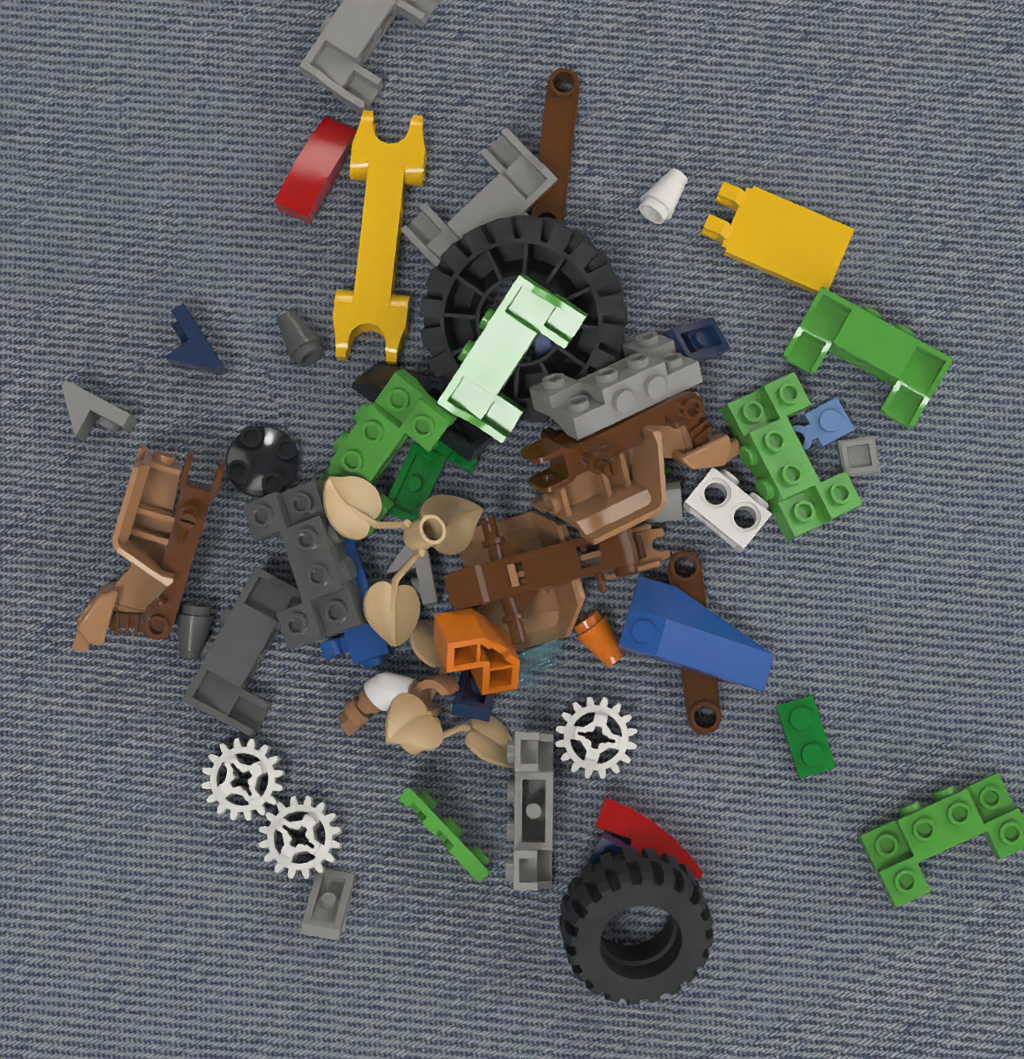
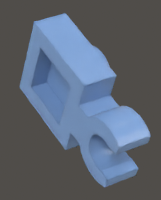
M837 397L804 414L803 419L807 424L805 427L801 425L792 426L796 435L801 436L803 439L802 447L805 452L814 440L822 449L855 430Z

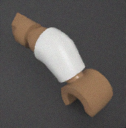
M393 672L379 673L365 682L364 689L359 693V697L354 696L344 705V712L338 716L340 726L349 737L373 717V714H377L381 710L388 711L390 703L400 693H409L417 696L424 703L427 711H431L433 713L432 717L435 718L439 715L440 707L431 701V689H435L441 696L451 695L459 690L458 682L446 674H435L418 683L416 679Z

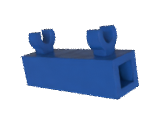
M345 537L343 543L347 555L355 564L357 570L355 580L363 602L370 584L356 540ZM369 624L343 632L344 637L320 644L324 659H332L350 652L353 664L356 667L363 665L364 670L386 664L384 658L392 655L389 644Z

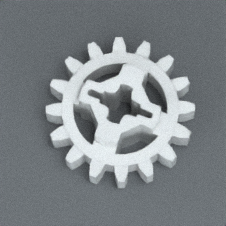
M587 697V707L584 708L577 702L573 703L575 714L570 715L564 712L561 715L567 722L566 727H556V731L564 735L563 740L555 743L556 747H565L566 753L560 758L561 761L572 759L574 763L571 771L574 773L582 767L585 769L584 774L587 779L590 778L592 771H598L600 779H605L607 768H610L615 774L619 773L620 770L617 762L622 761L629 764L631 759L625 752L627 749L634 750L637 747L633 742H629V736L636 734L637 729H627L626 723L630 721L632 716L629 714L621 717L618 714L621 709V704L619 703L612 709L608 708V701L605 697L601 700L600 705H594L592 697ZM595 713L593 722L587 726H573L582 716ZM608 716L619 726L621 736L612 734L608 728ZM595 727L600 728L601 735L607 737L608 740L614 741V743H600L597 749L591 747V741L585 739L584 736L578 735V733H592ZM570 739L581 743L586 751L584 760L576 755ZM608 748L619 750L611 760L597 764L599 755Z
M240 738L234 739L233 749L222 743L220 745L222 755L210 754L209 759L214 765L212 768H203L202 770L203 773L210 776V781L201 784L202 788L211 789L213 792L206 799L207 802L213 803L218 801L220 803L217 809L218 814H223L228 809L231 810V820H237L241 812L244 813L247 821L253 820L254 810L265 816L267 813L265 804L268 802L269 804L276 805L279 801L273 796L274 792L284 791L285 789L283 785L277 783V778L286 775L285 771L275 769V765L281 760L280 757L274 756L269 758L267 755L271 747L268 745H264L257 750V740L254 739L249 740L247 747H244ZM251 754L260 761L252 765L244 764L238 755ZM225 765L227 768L225 782L220 784V772ZM238 769L242 773H251L252 777L248 780L249 790L245 786L236 785V781L240 779ZM268 774L267 789L262 794L260 790L262 777ZM235 794L243 795L249 805H238L232 803L227 798Z
M295 796L291 797V806L286 807L281 802L276 803L279 813L275 816L267 812L265 816L271 824L269 827L264 826L259 829L260 832L267 835V840L260 842L259 847L270 850V853L264 858L265 862L270 863L276 860L278 863L274 871L280 874L288 868V878L294 880L298 871H302V875L306 880L311 879V870L314 868L320 874L325 873L322 863L325 860L335 863L336 859L330 853L332 849H342V844L334 841V836L343 833L342 828L332 827L331 825L337 819L336 814L331 813L325 816L324 812L327 805L321 802L314 808L313 798L309 796L306 797L303 805H300L298 798ZM296 813H308L300 821L290 822L286 819ZM320 823L323 824L326 834L324 845L318 839L317 830L321 826ZM288 828L299 832L307 829L305 836L314 845V848L300 843L295 847L294 845L297 840L288 831ZM277 831L283 835L284 846L281 849V853L276 843ZM311 853L316 857L307 863H293L300 855Z

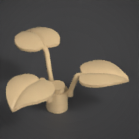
M330 476L324 484L323 505L330 524L339 534L348 539L360 540L367 536L370 526L375 529H403L405 544L414 550V554L392 578L391 584L385 581L374 583L364 596L363 611L365 618L373 630L390 646H400L411 636L420 615V600L416 590L409 585L399 586L401 578L419 558L425 555V550L430 547L446 555H456L464 551L473 538L476 525L484 509L461 497L435 495L422 503L419 508V519L413 522L408 519L404 521L380 522L375 520V518L381 512L382 502L379 492L370 482L355 476Z
M419 619L410 636L412 649L425 664L434 668L439 667V674L447 675L433 643L434 622ZM435 689L430 691L431 701L437 693ZM400 693L390 703L385 723V743L400 744L408 753L418 755L423 750H435L449 736L465 732L467 733L465 736L466 745L478 757L495 765L514 768L515 764H507V740H512L505 726L490 715L489 722L469 719V724L462 723L442 731L439 718L437 716L435 718L432 717L433 713L427 711L426 706L417 696L409 693Z

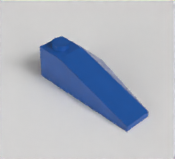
M638 577L617 649L764 692L774 654L677 587L645 577Z

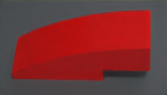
M325 116L304 146L274 201L277 210L311 225L324 196L328 197L352 148V142L357 130Z
M606 797L604 798L595 827L629 838V845L638 849L637 852L642 853V848L644 847L656 849L658 857H661L662 853H667L676 858L678 865L685 864L692 872L693 877L701 879L703 871L689 853L670 834L633 809Z

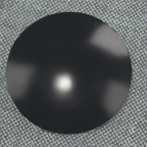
M248 426L244 428L232 441L226 454V471L230 481L240 492L254 498H261L274 492L282 493L293 484L299 472L300 456L295 442L285 432L270 426Z

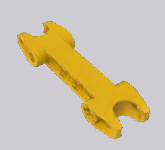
M363 110L357 133L352 142L350 158V180L366 181L354 290H336L332 317L335 330V357L339 361H348L354 339L362 332L373 331L381 334L385 339L387 365L398 366L401 350L409 330L411 296L394 294L401 235L400 229L402 226L406 185L424 186L427 164L424 143L423 115H413L406 137L397 143L388 144L380 141L375 135L374 111Z

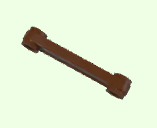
M560 68L554 71L548 79L538 160L555 175L558 182L532 206L531 212L533 217H549L564 222L580 92L578 76L567 68ZM559 82H568L573 88L568 92H560L554 86Z
M681 551L674 554L667 565L669 585L677 587L707 608L702 566L699 558L689 551ZM681 559L690 561L694 567V574L688 578L678 576L674 570V563ZM680 667L688 726L697 734L707 735L713 733L718 729L722 717L717 678ZM700 707L710 709L714 715V722L709 728H701L695 723L694 713Z

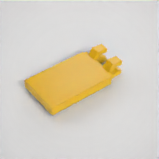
M723 181L715 202L736 211L731 225L727 221L709 214L701 234L722 243L721 247L726 249L724 255L816 295L821 287L829 290L855 229L753 186L752 189L747 187L744 192L741 188Z

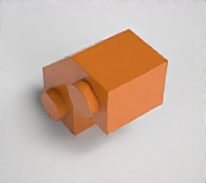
M472 608L434 615L433 643L446 673L470 669L481 695L518 689L520 659L514 646L511 644L512 642L507 631Z

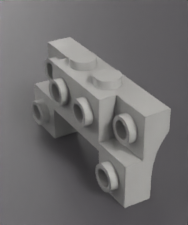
M339 0V8L333 16L328 15L319 30L320 36L300 64L301 73L331 91L334 98L362 114L363 110L369 109L383 88L382 79L363 68V65L398 13L423 28L441 0Z
M508 128L502 131V135L488 149L485 148L480 153L481 157L498 175L462 208L447 225L426 204L421 209L422 212L407 226L404 225L400 229L404 236L435 267L442 260L440 256L452 243L460 240L464 234L480 225L500 218L528 215L527 213L531 210V207L558 182L555 175Z
M648 331L637 335L634 341L622 346L625 359L601 368L578 380L567 377L562 373L550 374L545 376L541 383L530 387L529 390L534 410L551 417L568 436L579 440L703 382L699 361L677 353L673 339L658 335L654 331Z
M515 732V740H507V764H515V780H507V803H514V818H507V841L514 842L513 858H506L505 882H513V890L516 891L552 889L554 734Z

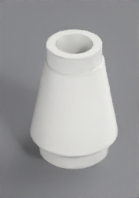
M670 169L668 173L641 196L642 203L639 205V210L642 215L656 224H662L665 220L671 219L688 182L687 177L677 169Z

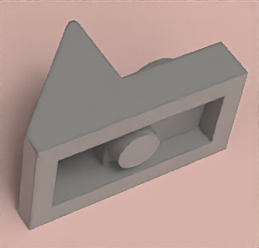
M66 380L62 384L75 436L81 441H85L98 417L100 418L97 424L116 434L119 428L131 433L137 422L131 414Z
M405 544L388 568L387 576H395L414 554V550ZM428 548L425 550V555L419 558L406 573L417 572V577L411 578V585L416 590L419 600L422 599L424 608L439 605Z
M325 869L323 874H320L318 871L316 872L302 920L301 934L339 941L341 932H344L355 874Z

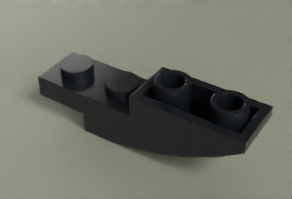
M374 364L352 383L351 388L373 403L393 374L402 368L385 364ZM404 369L418 380L420 385L433 399L439 400L446 387L423 375ZM456 416L455 422L445 430L439 440L471 462L493 441V437L470 422Z

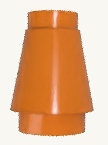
M597 609L587 614L574 625V630L577 632L575 637L603 662L606 667L613 665L625 655L621 649H617L619 642L606 615L601 616Z

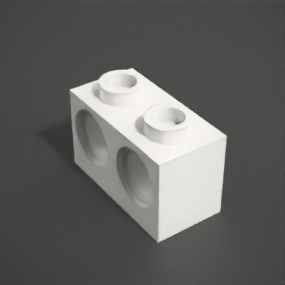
M713 467L686 499L682 507L741 553L772 514L766 510L769 505L764 499L753 492L749 495L737 486L740 482L735 476L725 469H721L719 472ZM710 487L719 488L724 494V502L719 505L710 504L705 498V490ZM739 510L749 512L753 517V526L750 528L739 527L734 521V513Z

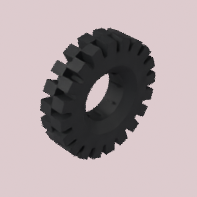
M514 215L494 220L476 227L464 234L460 240L452 243L440 256L442 260L438 266L432 268L425 284L428 287L427 294L421 298L419 317H424V328L420 330L423 348H429L432 359L428 362L437 377L443 375L446 381L450 383L463 363L457 359L469 340L476 343L483 332L478 325L485 316L488 300L493 301L496 296L492 293L502 283L512 280L514 284L518 276L523 273L554 295L557 293L587 313L588 316L565 349L551 341L550 343L554 347L548 353L534 358L533 353L527 355V359H522L501 391L526 408L518 422L521 419H530L531 423L546 421L551 417L534 410L529 388L541 383L542 379L550 374L562 373L567 377L578 380L601 368L616 363L621 355L622 346L626 338L624 336L625 326L628 324L627 305H624L622 296L625 291L619 274H614L610 266L612 262L602 248L597 249L590 242L591 238L577 228L571 229L563 225L564 222L549 217L538 218L533 217V215Z

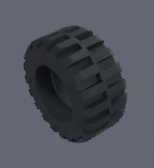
M633 847L622 848V854L614 856L611 855V852L600 856L601 861L593 865L592 862H589L581 869V878L576 876L572 878L567 886L569 894H565L561 900L559 927L568 963L571 964L577 979L585 982L588 990L596 995H600L603 991L606 1000L616 1003L619 1002L620 998L626 999L627 1004H640V1000L649 999V1002L652 1003L660 1001V996L668 992L671 996L682 990V983L685 981L691 983L698 975L697 966L703 967L710 956L707 949H710L713 945L714 934L711 928L713 921L700 885L685 864L678 865L676 858L667 853H662L661 857H658L656 849L644 847L642 848V853L634 852ZM635 906H653L669 913V918L662 930L653 938L643 943L620 945L610 942L601 936L607 923L625 909Z

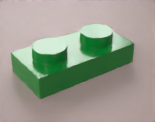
M412 443L388 495V498L395 505L387 514L402 521L408 519L413 522L419 519V508L426 499L430 498L447 462V458L433 451L428 452L422 446Z
M813 695L776 706L775 709L798 779L836 768Z

